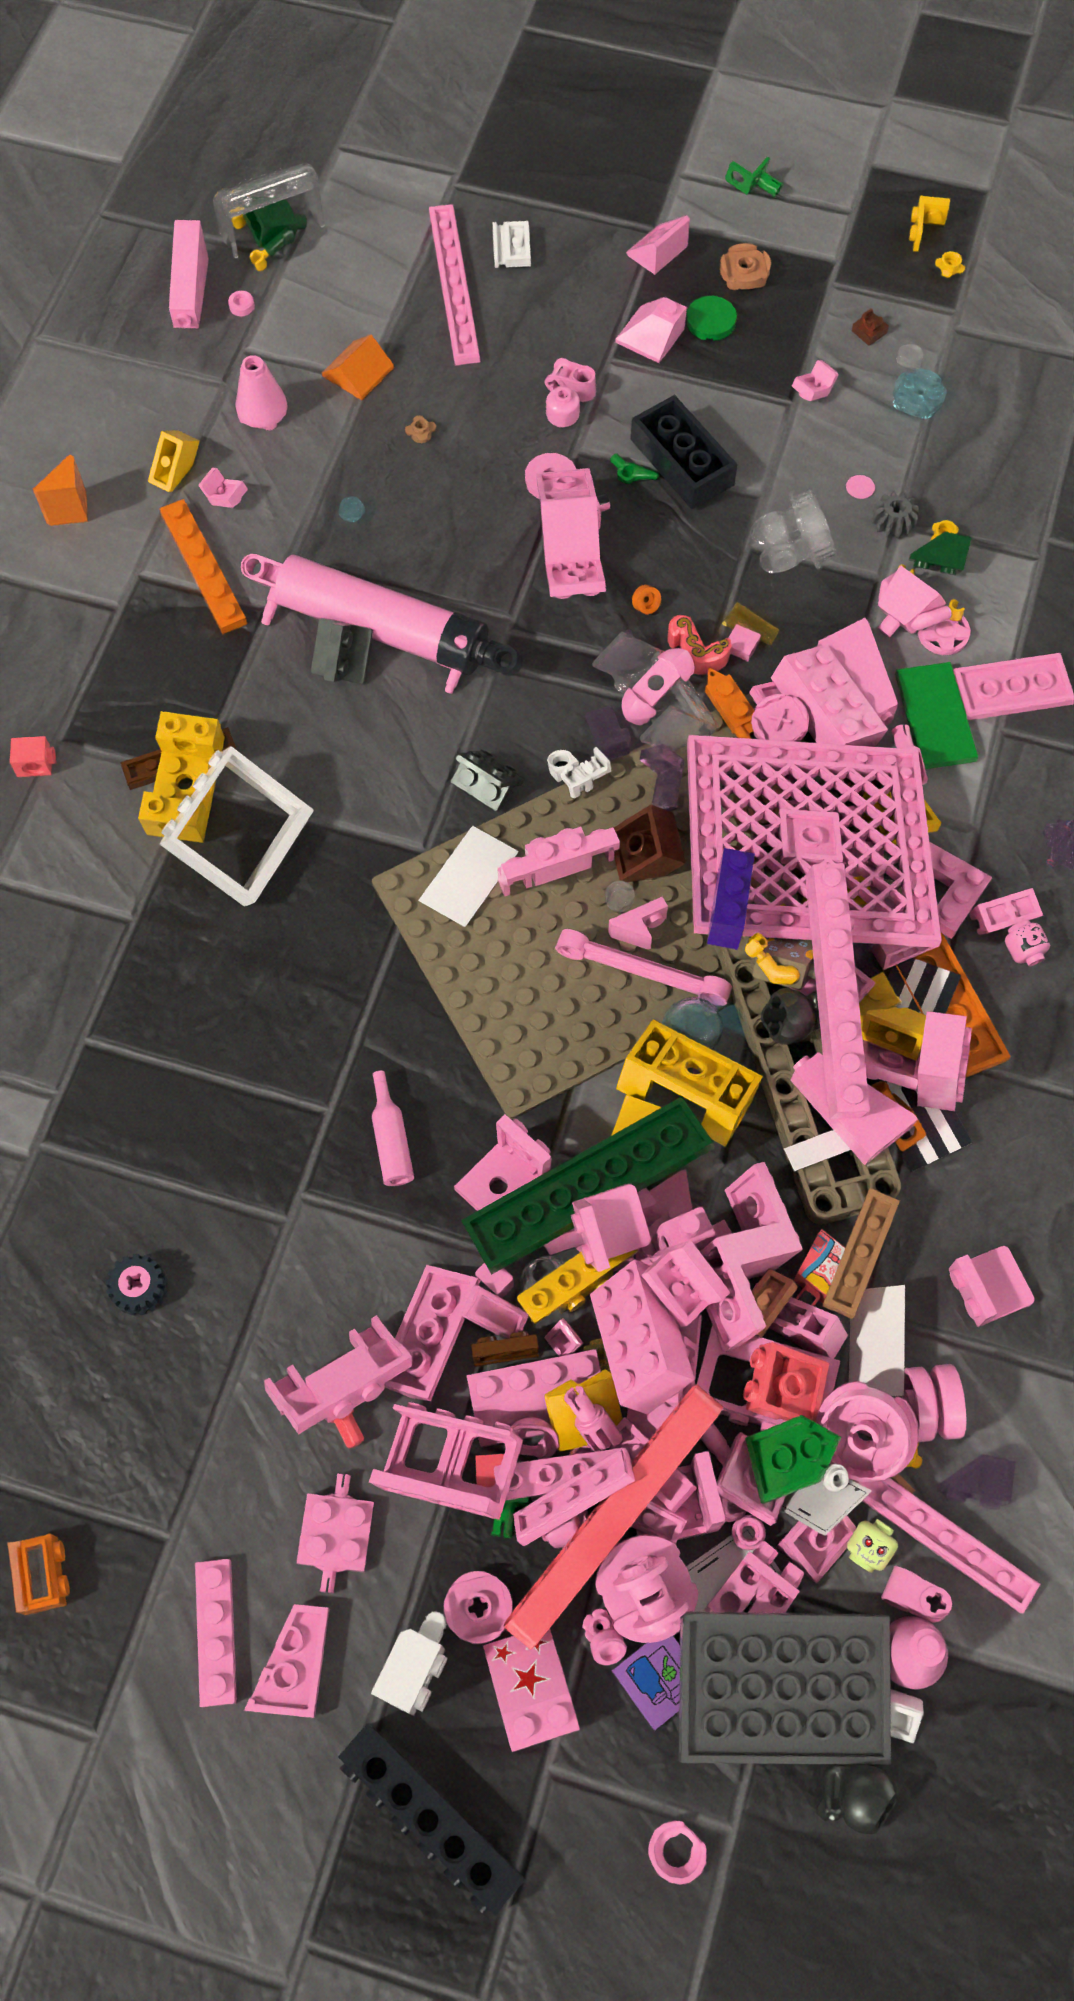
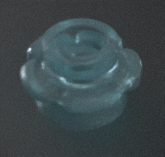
M349 496L341 501L339 515L345 521L356 522L365 513V507L357 497Z

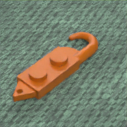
M708 668L705 693L733 734H736L738 738L752 739L751 735L754 732L751 720L755 710L730 674L725 676Z

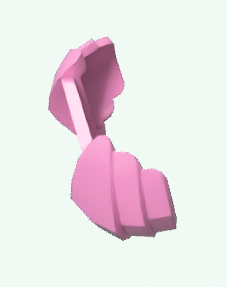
M675 648L661 653L657 657L659 660L632 689L628 688L622 698V711L626 720L639 726L649 722L650 718L656 715L653 706L680 678L684 681L689 680L690 676L694 673L695 666L687 650ZM661 676L664 679L663 687L656 691L651 690L648 687L650 678Z

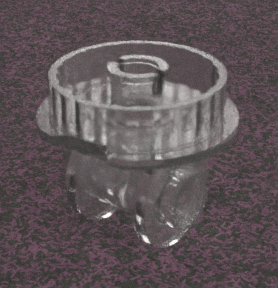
M809 489L798 495L794 491H790L788 495L792 508L765 514L757 519L751 527L753 540L765 545L759 561L762 569L767 572L779 573L790 570L809 557L816 569L819 570L822 568L821 562L837 556L830 534V527L813 490ZM799 530L801 536L791 539L790 535L794 531Z

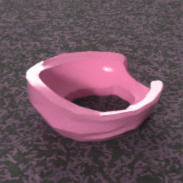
M526 1417L516 1421L511 1426L514 1428L513 1433L518 1437L522 1428L540 1429L545 1434L536 1446L522 1444L519 1455L535 1456L538 1460L547 1459L555 1454L559 1447L558 1436L554 1429L542 1419Z
M672 1821L664 1823L654 1830L649 1842L648 1855L655 1871L660 1877L668 1882L681 1885L692 1882L702 1874L706 1865L707 1850L704 1842L684 1822ZM682 1833L693 1843L691 1856L684 1866L672 1867L664 1859L663 1847L668 1839Z

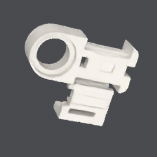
M597 747L593 749L594 756L591 757V761L585 760V764L582 762L580 765L578 760L567 750H557L548 756L547 761L550 774L557 782L563 780L567 784L571 798L580 796L583 790L586 792L592 790V780L594 781L611 772L610 761ZM560 761L568 762L566 765L561 767L554 766L557 762Z

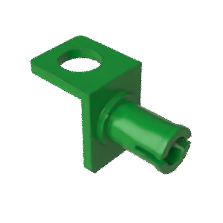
M766 157L753 173L732 161L725 177L728 183L746 195L754 187L759 186L775 198L783 186L782 182L766 173L770 161L769 157ZM734 171L739 172L743 176V182H739L734 178Z
M529 1497L505 1500L500 1520L494 1519L493 1530L491 1531L492 1536L501 1537L502 1523H505L504 1538H513V1514L519 1506H528Z

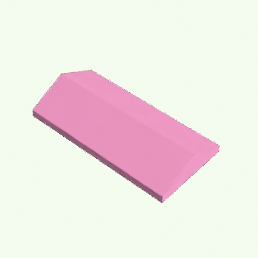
M426 1265L395 1337L412 1356V1367L385 1382V1388L412 1399L431 1401L465 1320V1317L461 1316L472 1287L479 1286L481 1281L479 1278Z

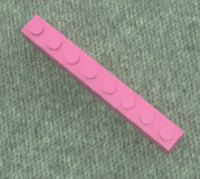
M844 863L813 864L805 877L829 1119L861 1118L870 1111L845 866Z

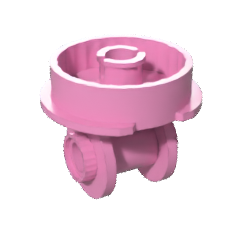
M849 1382L833 1390L822 1403L817 1415L816 1423L841 1436L830 1465L840 1464L844 1466L848 1472L849 1479L859 1482H876L891 1478L906 1468L916 1452L919 1430L916 1417L910 1405L899 1396L893 1398L881 1390L867 1387L864 1382ZM857 1432L869 1436L873 1440L864 1441L858 1436Z
M653 1535L634 1536L617 1544L600 1564L595 1586L598 1594L602 1595L607 1611L614 1619V1628L621 1636L642 1643L662 1641L680 1631V1617L686 1612H694L699 1592L696 1584L691 1582L687 1567L679 1557L680 1550L673 1542Z

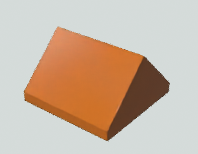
M372 334L354 340L322 372V377L363 400L391 372L394 364Z
M69 454L33 488L45 521L50 526L88 522L87 492L75 458Z

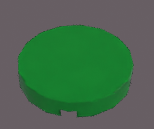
M703 296L694 300L689 305L686 313L687 328L694 336L702 340L713 338V341L728 337L734 331L737 320L734 306L726 299L717 296Z

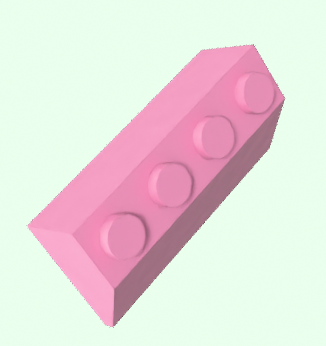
M596 1349L467 1375L474 1417L483 1420L484 1425L491 1427L494 1426L495 1422L512 1426L516 1421L526 1417L539 1418L551 1425L544 1394L570 1379L580 1384L600 1373ZM522 1428L519 1432L521 1439L545 1435L543 1430L534 1428ZM478 1437L480 1448L504 1443Z

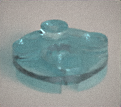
M915 369L914 373L907 375V371L902 373L897 378L893 390L894 407L909 415L918 416L921 419L931 418L932 414L943 406L947 390L946 386L944 388L941 384V377L927 369ZM919 390L923 391V395H918L916 393Z

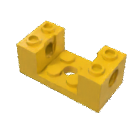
M161 711L155 737L162 751L153 793L144 791L138 816L147 835L164 837L161 832L171 819L175 821L180 814L177 810L180 803L186 796L191 797L196 790L193 787L196 779L202 773L206 774L211 766L208 764L210 758L217 750L222 752L225 737L218 719ZM189 778L193 780L192 786L186 790L179 789V781ZM216 780L177 839L204 843Z
M652 1019L626 1057L616 1089L631 1097L645 1101L651 1092L654 1082L700 1105L707 1109L701 1125L712 1140L726 1147L748 1111L763 1076ZM690 1067L695 1068L700 1074L690 1073L687 1069Z

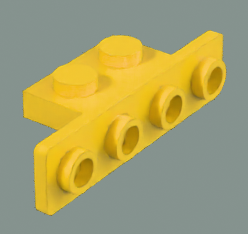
M638 1249L609 1258L610 1268L599 1272L591 1263L586 1264L581 1251L518 1295L517 1300L533 1323H538L556 1309L561 1314L568 1309L570 1312H573L586 1302L585 1297L609 1280L613 1276L614 1269L635 1255Z

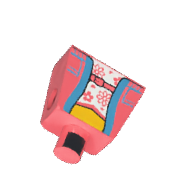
M822 1229L818 1233L794 1279L803 1288L795 1299L815 1306L818 1301L824 1302L845 1250L843 1245Z

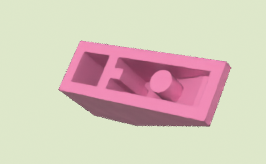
M793 1297L789 1299L769 1327L802 1349L833 1359L848 1336L838 1316Z

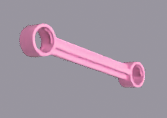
M571 929L562 930L555 947L558 953L574 960L586 958L696 994L702 1001L713 1006H725L732 990V985L720 977L705 976L702 978L589 941L584 934Z

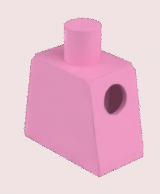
M698 1207L662 1223L651 1239V1242L657 1252L668 1248L665 1241L671 1247L691 1240L700 1252L717 1238V1235L704 1208Z

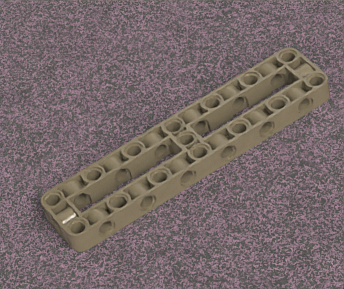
M765 841L759 845L767 853L773 850ZM779 855L775 858V860H777L781 864V859ZM764 867V874L769 878L775 874L769 867ZM783 879L776 883L785 891L791 887ZM768 890L762 894L770 902L777 898ZM794 894L792 897L799 902L797 894ZM742 936L738 950L715 946L726 981L732 985L731 996L757 1073L763 1076L761 1084L784 1149L795 1145L796 1142H802L818 1136L807 1100L791 1082L795 1069L793 1068L794 1063L788 1045L793 1046L810 1041V1044H814L816 1052L823 1055L821 1030L819 1028L813 1031L800 1042L786 1045L776 1043L771 1037L763 1038L758 1035L756 1031L759 1029L768 1031L762 1024L761 1012L771 997L766 982L752 977L756 957H750L745 951L750 936ZM746 975L752 981L749 983L742 982L738 976ZM784 1085L790 1090V1093L786 1095L780 1094L776 1086ZM888 1147L866 1165L861 1162L852 1150H849V1155L854 1157L860 1176L836 1183L827 1159L794 1171L785 1152L808 1219L813 1223L822 1225L859 1215L869 1188L876 1190L875 1184L879 1183L884 1184L888 1188L889 1195L887 1196L896 1198L900 1193L901 1183ZM815 1201H826L830 1206V1211L824 1212L819 1210Z

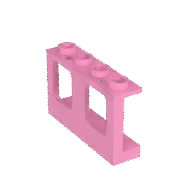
M712 1325L697 1385L709 1394L717 1358L720 1355H727L750 1362L751 1355L756 1348H759L762 1344L773 1342L830 1363L822 1399L823 1403L826 1397L834 1390L840 1360L765 1338H759L758 1336H753L735 1350L724 1353ZM715 1399L723 1406L720 1414L729 1416L728 1420L738 1425L748 1426L749 1422L761 1426L760 1430L763 1431L787 1421L784 1419L774 1420L746 1410L747 1404L739 1406Z
M408 1402L407 1407L394 1404L393 1409L402 1415L384 1471L373 1469L369 1482L385 1491L500 1520L523 1440L513 1433L514 1428L499 1422H495L493 1427L484 1425L483 1420L468 1415L465 1416L464 1420L456 1419L455 1414L442 1409H436L435 1413L426 1412V1407L412 1402ZM419 1424L444 1428L448 1432L438 1467L433 1473L405 1466L406 1456L415 1429ZM477 1437L504 1442L506 1445L497 1480L493 1487H484L464 1482L462 1479L472 1442Z

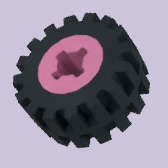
M133 1254V1257L127 1255L123 1257L124 1261L119 1262L117 1260L114 1263V1270L110 1269L108 1272L109 1279H106V1286L108 1287L106 1291L111 1301L121 1311L127 1312L129 1315H135L136 1313L145 1315L147 1310L154 1311L156 1309L155 1305L157 1303L161 1305L163 1302L162 1296L167 1293L166 1285L168 1283L162 1268L155 1260L146 1255Z

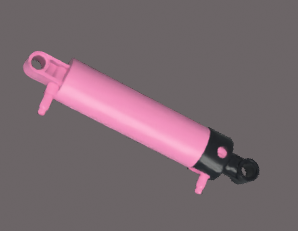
M249 554L241 562V570L244 576L259 584L270 587L261 621L262 624L267 626L270 625L277 606L281 605L316 619L325 618L372 628L373 640L450 668L451 671L445 688V692L450 694L457 687L461 674L471 675L478 665L506 676L515 675L522 667L523 660L521 654L509 645L488 639L487 624L458 612H451L297 555H290L283 564L257 554ZM261 563L260 572L254 575V566ZM505 654H511V664L507 667H502L501 658Z

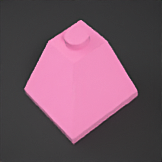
M666 297L641 305L617 336L615 343L660 363L685 330L687 307Z

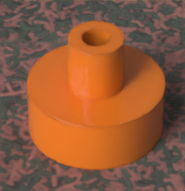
M641 585L633 593L632 604L637 611L644 614H652L661 604V594L650 585Z

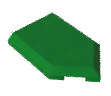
M800 1415L746 1437L745 1440L761 1503L765 1504L821 1482L841 1440V1436Z

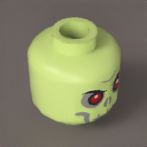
M876 1519L874 1524L869 1521H861L847 1543V1548L851 1552L849 1558L870 1573L874 1569L884 1570L898 1549L897 1541L891 1536L894 1530L879 1519Z

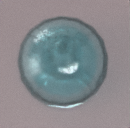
M699 997L683 998L672 1004L665 1012L662 1020L663 1025L712 1050L721 1040L724 1029L723 1019L717 1007L710 1001Z

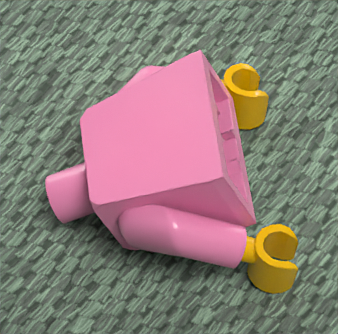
M901 564L897 572H894L881 582L878 607L887 617L877 628L889 638L900 626L912 634L917 630H922L948 619L959 621L963 617L965 608L957 609L959 602L956 599H952L949 606H945L946 602L940 593L914 575V569L908 571L906 570V565Z

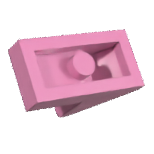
M663 896L610 919L608 928L610 937L645 949H651L652 937L647 927L655 928L666 919L668 905Z

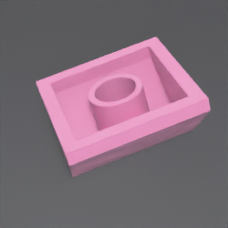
M688 215L656 226L626 252L628 257L655 275L687 248L690 223Z
M846 1515L831 1531L823 1536L798 1521L776 1547L812 1581L818 1583L847 1549V1543L856 1530V1526Z

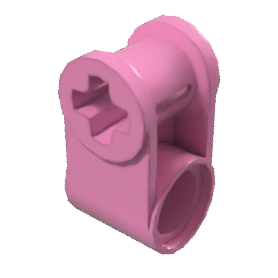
M557 359L554 363L552 374L548 375L545 379V385L550 391L559 387H568L578 394L581 402L590 401L596 395L595 371L589 366L570 362L567 359Z
M898 1566L893 1567L881 1597L887 1604L931 1623L943 1620L949 1614L952 1607L951 1597L946 1590ZM933 1597L939 1599L938 1605L943 1608L938 1609L935 1613L930 1611L931 1605L926 1602V1600L930 1601Z

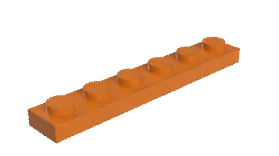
M181 499L159 508L161 516L222 634L247 625L246 617L185 500Z

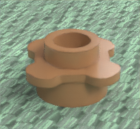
M415 416L413 423L410 426H406L405 433L411 436L413 441L425 443L430 440L431 432L436 430V424L428 422L423 416Z

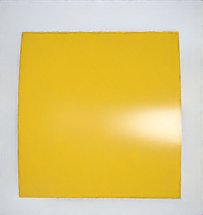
M606 1369L580 1384L570 1379L544 1394L550 1423L558 1436L559 1451L588 1445L575 1427V1413L564 1400L565 1393L572 1387L577 1395H579L575 1388L576 1386H581L592 1404L601 1405L616 1426L621 1422L622 1414L613 1377Z

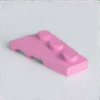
M294 1604L277 1639L273 1653L266 1667H264L255 1691L244 1711L315 1718L329 1608Z

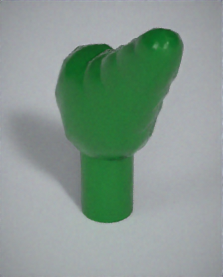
M615 453L610 458V462L618 468L617 478L622 483L629 484L639 480H654L659 477V474L653 470L644 468L636 463L626 462L618 453Z

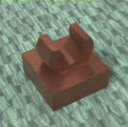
M870 308L862 314V318L853 323L852 332L870 346L887 334L889 325L883 321L881 316L878 317L874 314L873 309Z

